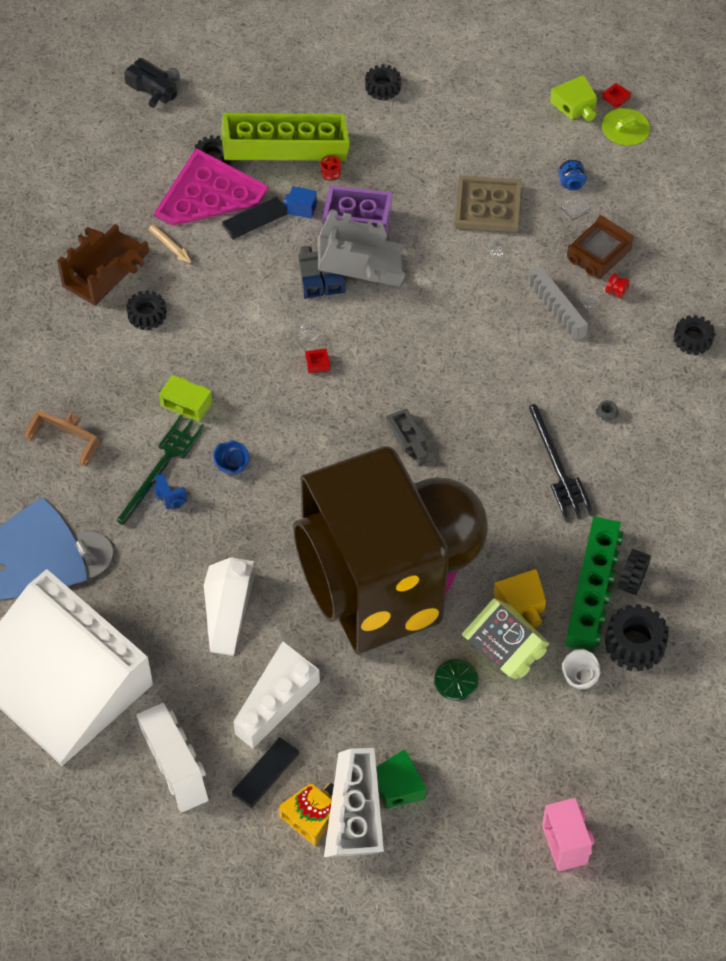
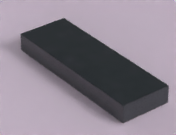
M275 197L223 221L222 226L233 240L287 215V210L278 198Z
M279 737L233 789L232 795L252 809L299 755V750Z

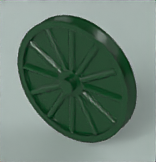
M458 659L448 660L437 668L434 684L436 690L444 698L460 701L474 694L478 686V674L475 668L466 661Z

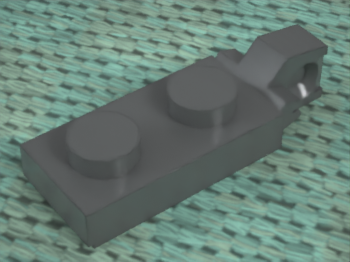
M406 408L386 416V421L404 452L409 457L414 456L419 466L426 464L428 457L425 452L428 450L426 439L408 409Z

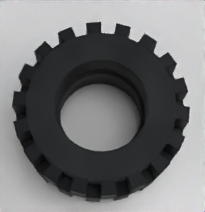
M636 604V607L627 605L625 610L622 608L618 609L617 613L611 616L605 638L607 654L611 653L610 659L613 662L617 659V665L621 668L624 664L627 665V670L632 671L633 667H637V672L643 671L644 666L649 670L653 667V663L657 665L664 656L669 637L668 626H665L666 620L664 617L659 618L660 613L658 611L652 612L649 606L641 608V604ZM630 631H638L645 634L649 641L634 643L628 640L624 634Z

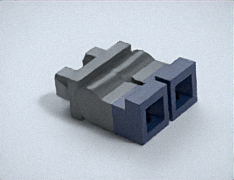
M302 246L298 258L304 299L323 296V285L326 296L345 293L343 275L318 270V251L312 252V247ZM340 285L335 290L329 289V286ZM318 288L314 293L307 291V289Z

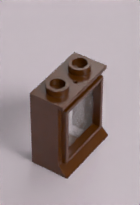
M599 215L594 224L571 245H568L567 258L573 265H579L585 269L588 275L601 279L631 251L633 235L602 215Z

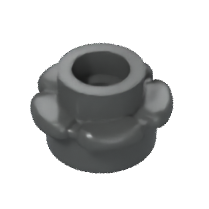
M605 400L598 406L596 414L603 421H611L618 416L617 406L614 402Z

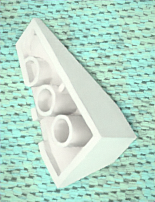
M230 557L212 564L208 568L204 583L209 645L210 652L229 656H234L255 577L254 561Z

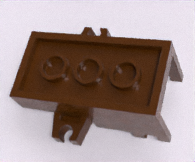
M116 224L105 234L87 227L85 229L86 237L82 236L81 233L78 235L81 245L75 250L72 247L69 248L66 252V259L60 257L57 260L62 287L94 306L129 272L135 274L137 272L136 265L138 264L142 267L144 265L143 258L149 253L148 242L144 241L142 244L120 232L119 226Z

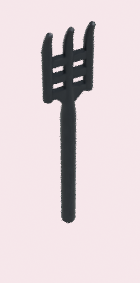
M536 404L530 405V413L556 474L560 479L557 484H551V489L565 521L569 522L565 507L568 505H572L577 518L581 519L577 504L579 502H584L589 515L593 516L591 503L580 478L571 479L566 476L565 469ZM577 485V488H570V486ZM565 488V491H558V489ZM579 493H580V495H581V496H578V497H574L575 494H579ZM568 496L569 498L567 500H562L563 497Z

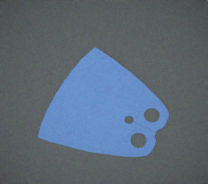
M43 498L38 499L0 527V564H4L6 567L5 570L0 571V600L19 597L28 584L46 569L66 586L87 580L84 561L75 545L76 541L57 511Z

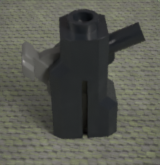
M139 58L134 62V65H130L124 72L125 84L136 91H145L152 96L148 103L152 108L156 107L158 101L166 104L177 97V87L173 80L180 81V74L176 68H169V71H163L144 58Z

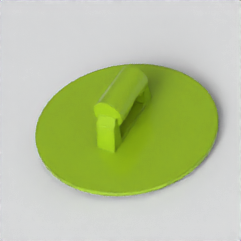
M618 108L605 115L602 121V130L610 141L622 146H633L646 140L650 133V124L647 118L640 112L629 108Z

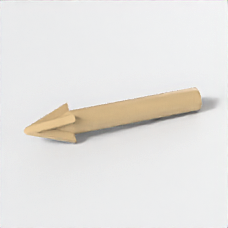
M155 224L149 227V231L178 256V260L188 263L192 262L185 247L182 249Z

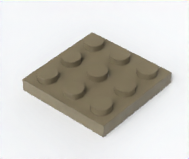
M459 176L455 228L518 232L521 180Z

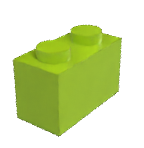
M174 375L170 377L159 393L160 405L198 422L201 421L213 403L211 390L207 387L189 382L186 378H179Z

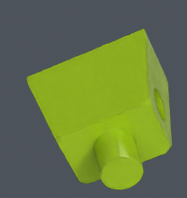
M584 75L551 89L550 102L571 120L583 116L586 121H591L595 118L596 112L594 110L597 97Z

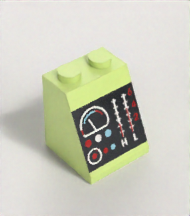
M495 598L462 633L471 644L504 673L514 679L524 677L530 670L529 666L535 659H540L546 653V647L550 644L510 604Z

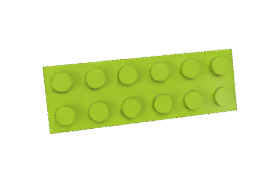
M223 112L221 137L224 160L321 161L326 156H335L340 161L347 160L350 142L345 114Z

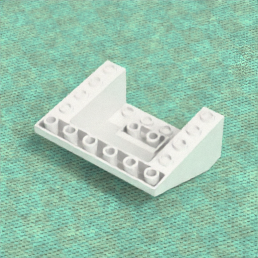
M48 569L28 584L0 621V709L61 766L65 765L153 685L148 657Z

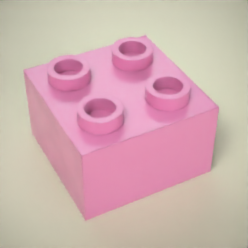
M576 798L545 806L542 827L558 872L588 864L589 856L592 855L591 847L594 844V837L592 831L586 829L584 823L586 821L585 812L582 806H578Z

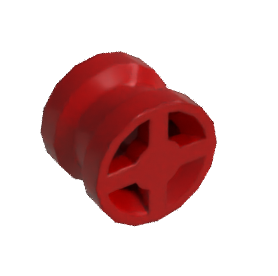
M326 156L321 160V176L328 181L338 179L341 175L340 159L335 156Z
M613 273L608 280L605 292L616 294L617 298L622 299L628 290L630 279H622L618 274Z

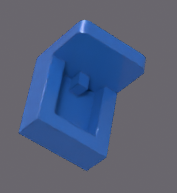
M164 474L155 476L156 486L153 487L157 500L162 499L166 509L171 507L179 508L185 502H188L185 487L171 491Z

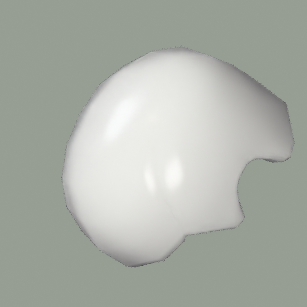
M585 649L573 650L566 655L562 663L565 679L570 686L581 690L590 688L597 683L601 672L599 662L593 653ZM579 672H581V681L577 679Z

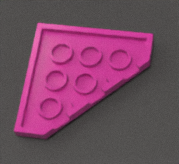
M196 148L157 207L154 217L174 226L259 205L268 191V186Z

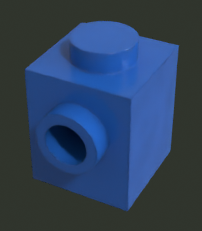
M293 186L290 194H286L284 205L287 206V214L312 219L317 206V191Z

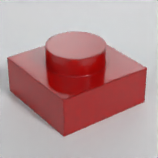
M618 83L613 84L602 94V99L615 108H619L631 97V92Z
M327 348L305 351L308 374L330 371Z

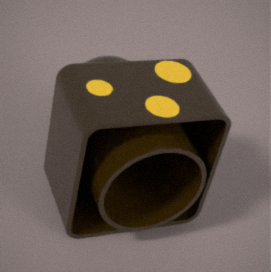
M383 446L301 475L302 519L296 520L293 524L294 541L307 584L320 611L329 622L339 620L355 654L359 655L441 623L445 609L447 574L458 571L470 564L478 556L486 541L488 519L483 503L477 494L465 484L449 478H429L413 483L398 453L389 446Z

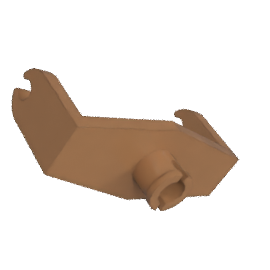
M37 410L25 431L24 437L31 441L45 421L63 431L86 440L88 444L80 457L81 465L86 466L101 443L98 437L77 427L81 419L75 414L72 416V413L68 412L65 420Z

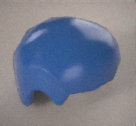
M234 440L219 443L213 452L214 462L218 469L229 475H235L244 471L250 461L249 451L244 444Z

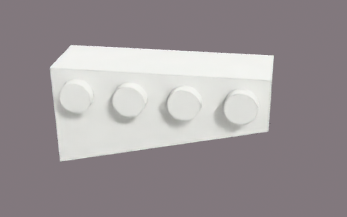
M282 642L233 722L235 735L254 749L320 683L319 669L285 642Z
M161 703L136 714L143 736L153 756H155L161 773L164 774L172 796L175 795L180 813L207 802L208 797L202 778L206 775L200 761L195 762L196 754L191 744L186 745L185 741H187L182 727H176L178 722L173 710L168 711L165 704Z
M352 748L339 752L324 857L370 855L384 852L375 749Z

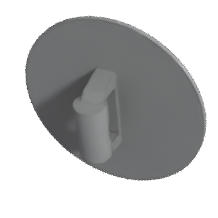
M81 532L73 535L76 541L75 545L84 561L87 579L103 573L113 558V548L110 541L105 536L96 532Z

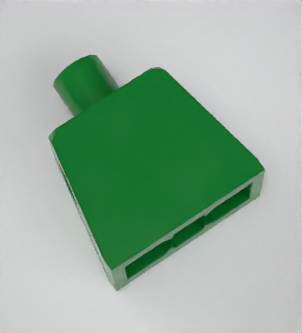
M406 749L376 766L379 798L382 799L386 809L426 799V787Z

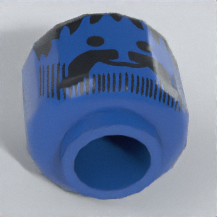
M567 160L558 169L560 182L564 188L579 190L587 181L586 171L581 161Z

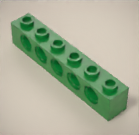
M593 516L567 630L566 647L593 652L595 645L600 646L602 631H598L599 624L604 625L607 611L602 610L603 604H609L611 591L607 590L608 584L613 585L615 571L611 570L612 564L617 565L620 551L615 549L616 545H621L624 532L619 531L621 525L619 521ZM587 603H593V604H595V605H594V606H590V605H588ZM583 623H588L591 626H585Z

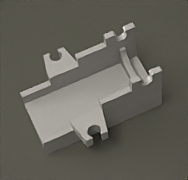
M330 210L317 238L318 270L400 287L405 278V272H402L401 252L404 244L385 241L386 232L383 223L378 222L375 228L371 220H368L367 224L351 221V214L343 213V217L338 218L336 217L338 212Z

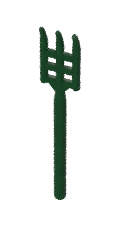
M183 415L178 417L158 445V448L164 449L166 454L159 460L117 518V522L120 525H124L155 483V476L163 472L170 459L176 456H180L182 459L185 458L200 437L204 424H201L192 437L188 435V432L192 427L193 420L191 419L181 432L177 428L181 423ZM174 434V435H177V436H179V437H178L177 439H175V438L172 437V435ZM183 439L188 440V441H189L188 444L182 442ZM167 442H171L173 445H167ZM178 446L184 448L183 451L177 449Z

